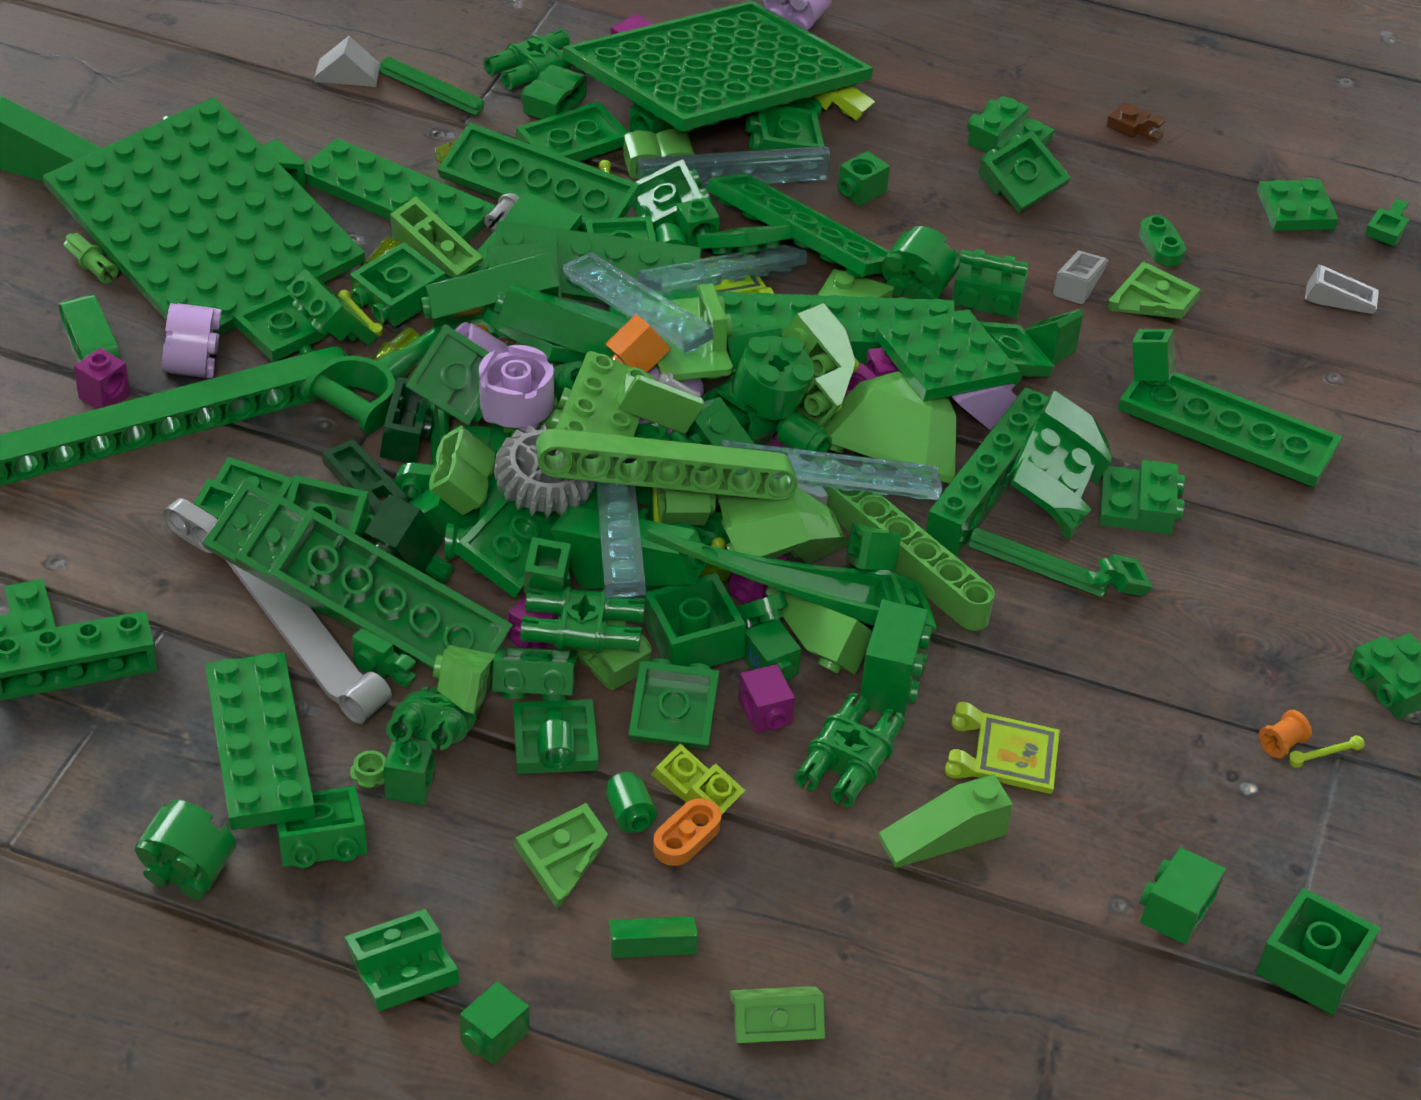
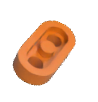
M702 798L686 802L656 830L653 840V853L660 862L670 866H679L690 861L719 833L722 816L720 808L714 802Z

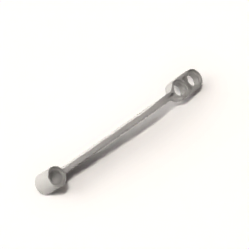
M178 498L163 510L164 521L172 532L208 554L213 553L203 547V542L218 519L183 498ZM226 560L328 698L339 704L347 718L352 722L362 724L391 699V689L386 681L374 672H367L365 675L360 673L308 605Z

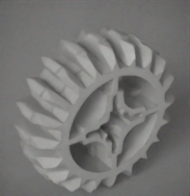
M544 424L540 430H535L529 425L525 433L516 430L512 438H506L502 448H499V452L496 454L494 475L497 480L498 491L504 492L506 502L516 501L517 510L524 507L529 508L531 516L536 511L544 512L546 518L553 511L561 516L563 512H566L567 506L579 507L580 503L585 504L595 487V481L556 478L541 472L537 460L536 440L547 428ZM552 450L547 455H557L562 451Z

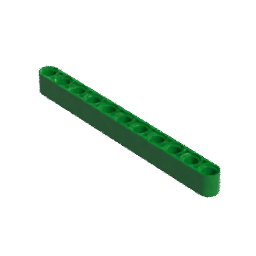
M329 347L1 434L0 486L316 401L310 400L303 394V387L307 377L323 363L336 357L347 356V354L340 347Z

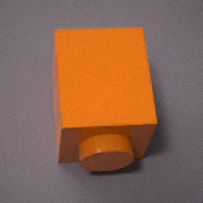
M637 314L605 343L614 353L611 359L640 368L645 372H648L671 350L651 325Z

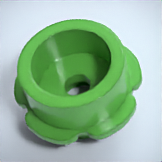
M373 750L358 754L354 760V765L350 769L352 780L357 781L358 785L363 788H375L383 785L385 756Z

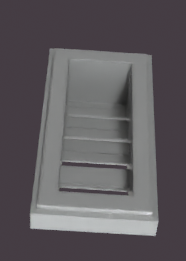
M1077 251L1057 272L1053 291L1054 296L1083 304L1108 265L1107 258Z
M1318 265L1308 280L1305 300L1320 305L1374 314L1377 310L1379 290L1325 266Z

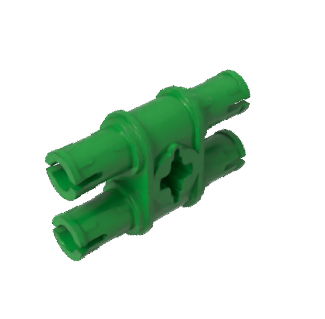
M561 28L543 36L531 35L529 39L517 44L510 43L504 51L485 57L483 59L484 69L490 76L501 73L502 84L508 91L524 84L532 83L538 79L541 71H545L550 65H557L566 69L573 66V64L563 59V46L570 45L569 35Z
M572 586L563 588V591L528 587L525 612L548 613L560 616L558 620L523 616L520 641L556 644V648H559V650H564V648L595 650V654L604 652V649L639 653L642 627L616 626L607 623L608 620H620L643 624L645 598L612 596L611 592H607L606 589H603L602 592L575 590L572 589Z
M425 686L419 691L408 694L403 702L398 704L393 711L392 719L387 723L386 733L394 742L399 737H401L400 743L406 742L412 737L427 740L434 749H437L441 744L440 750H444L451 744L461 741L467 732L471 730L475 725L476 715L479 713L481 705L474 714L465 712L447 697L441 695L435 687H432L428 692L429 686Z
M850 693L837 714L830 715L825 719L823 723L824 728L816 739L811 740L807 747L808 757L794 775L796 784L801 788L804 787L809 778L811 779L806 787L807 791L817 789L819 782L828 769L842 775L836 786L832 788L830 796L839 805L844 796L847 795L842 806L844 808L852 807L863 787L874 783L878 776L877 771L893 753V741L906 724L903 715L898 711L890 722L889 718L894 710L886 709L881 714L873 730L860 725L859 722L870 709V704L861 695L854 706L853 703L858 697L857 693Z

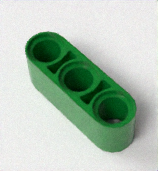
M94 294L59 302L62 323L79 362L99 348L121 360L115 338Z

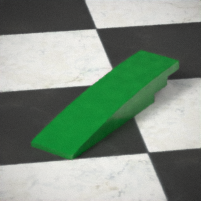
M246 480L242 482L203 542V547L344 626L356 632L364 628L392 643L395 653L410 656L417 664L432 672L437 654L443 655L449 645L496 654L513 626L510 622L312 509L306 511L278 494L274 497Z

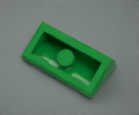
M694 916L608 920L611 958L697 955L698 931Z

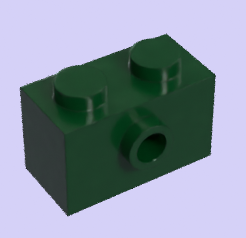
M397 377L383 427L380 457L405 463H416L422 438H430L433 418L428 417L430 402L405 387L410 379Z
M391 494L388 495L365 531V534L375 546L422 573L443 543V539L420 508Z

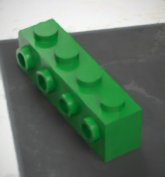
M146 611L0 637V701L157 671L154 643Z

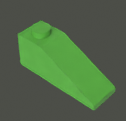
M414 197L390 214L392 239L398 245L405 242L447 275L453 278L463 276L483 261V257L417 197Z
M768 586L765 593L771 596L783 591ZM784 592L788 606L781 608L783 618L805 649L819 658L817 665L838 675L840 669L855 675L867 651L872 631L857 619Z
M449 645L443 655L437 654L433 678L439 679L437 691L465 712L474 714L489 694L493 674V659L496 654Z
M995 774L956 785L880 831L878 838L894 867L898 868L1006 836L1013 803Z

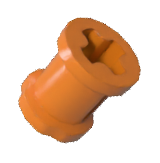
M1289 710L1282 715L1281 721L1275 725L1263 727L1259 731L1258 737L1261 747L1269 756L1281 759L1289 753L1290 747L1296 743L1303 744L1308 741L1312 736V728L1302 713L1296 710Z

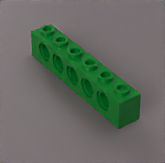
M1025 387L929 510L926 532L956 557L968 543L973 529L981 526L1011 486L1013 476L1010 475V472L1030 428L1043 412L1049 399L1048 396Z

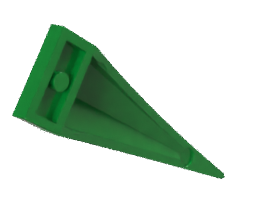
M647 529L642 536L643 539L873 626L875 625L883 599L928 609L926 626L933 627L932 634L937 629L922 583L889 570L830 567L765 558L701 544L652 529Z

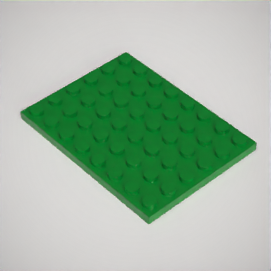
M747 1L563 46V59L575 65L576 69L583 70L594 77L596 81L606 84L614 89V92L624 95L632 100L635 105L645 108L653 113L655 117L663 119L681 132H690L694 128L704 125H715L719 121L729 118H740L744 114L755 111L762 112L766 108L776 105H787L794 100L812 98L813 95L823 92H834L841 87L856 86L859 82L872 79L873 67L754 1Z
M215 97L43 175L45 187L166 321L170 303L221 309L219 330L213 329V333L222 335L236 328L234 326V314L288 291L286 288L305 268L324 283L365 262V252Z

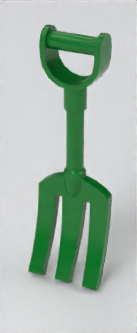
M497 228L477 250L483 257V261L466 274L489 269L487 246H495ZM483 319L467 321V323H472L473 325H484L491 332L492 336L497 339L500 337L494 333L495 328L484 322ZM465 322L452 324L448 326L455 330L457 327H459L461 324ZM443 326L431 328L399 351L390 352L378 361L353 355L336 357L329 360L310 373L304 383L303 394L310 400L322 399L358 421L361 431L371 434L385 423L397 377L404 378L408 375L411 368L421 362ZM346 387L363 388L373 392L379 398L370 403Z

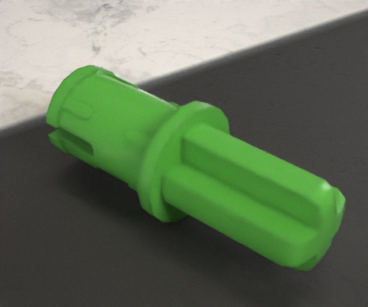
M69 233L66 236L67 240L64 242V247L78 259L80 267L90 270L104 284L112 282L104 274L105 272H108L114 279L117 277L118 267L103 255L100 247L91 245L79 233H74L73 235Z

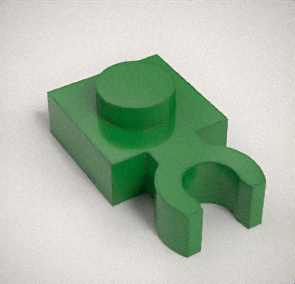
M361 628L352 636L354 664L364 672H374L384 680L390 676L395 683L404 688H407L416 679V675L410 672L416 665V661L408 655L394 653L392 643L364 628Z

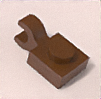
M1123 103L1108 116L1107 127L1130 137L1140 134L1149 141L1157 142L1163 137V133L1157 131L1154 127L1160 128L1166 120L1159 115L1151 116V113L1143 111L1135 105Z

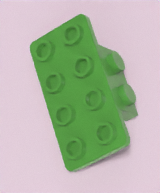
M713 283L699 284V297L638 304L639 316L651 325L671 348L656 363L659 374L661 372L667 375L672 373L674 375L673 378L679 382L698 378L718 379L732 374L733 365L727 353V336L732 335V320L730 314H725L723 296L718 297Z
M589 351L585 356L572 389L564 388L557 408L563 411L555 410L548 429L633 437L641 417L618 409L619 384L625 374L632 377L642 375L652 380H655V378L640 368L616 361L605 354ZM590 454V455H588L587 457H590V458H592V459H595V458H597L599 455H597V454Z

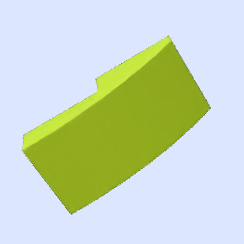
M852 86L841 87L834 92H823L813 95L814 98L821 102L825 110L836 104L845 115L852 117L856 121L868 112L875 102Z
M681 743L651 774L662 785L686 802L698 798L714 802L720 808L721 815L746 791L716 763L708 769Z

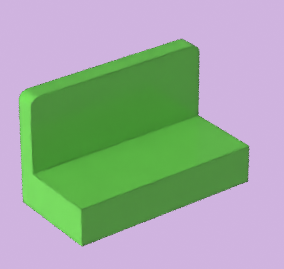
M625 374L619 384L618 409L686 434L704 407V400L702 398L642 375L632 377Z
M816 986L730 991V1000L734 1004L735 1041L737 1043L825 1039L824 995Z

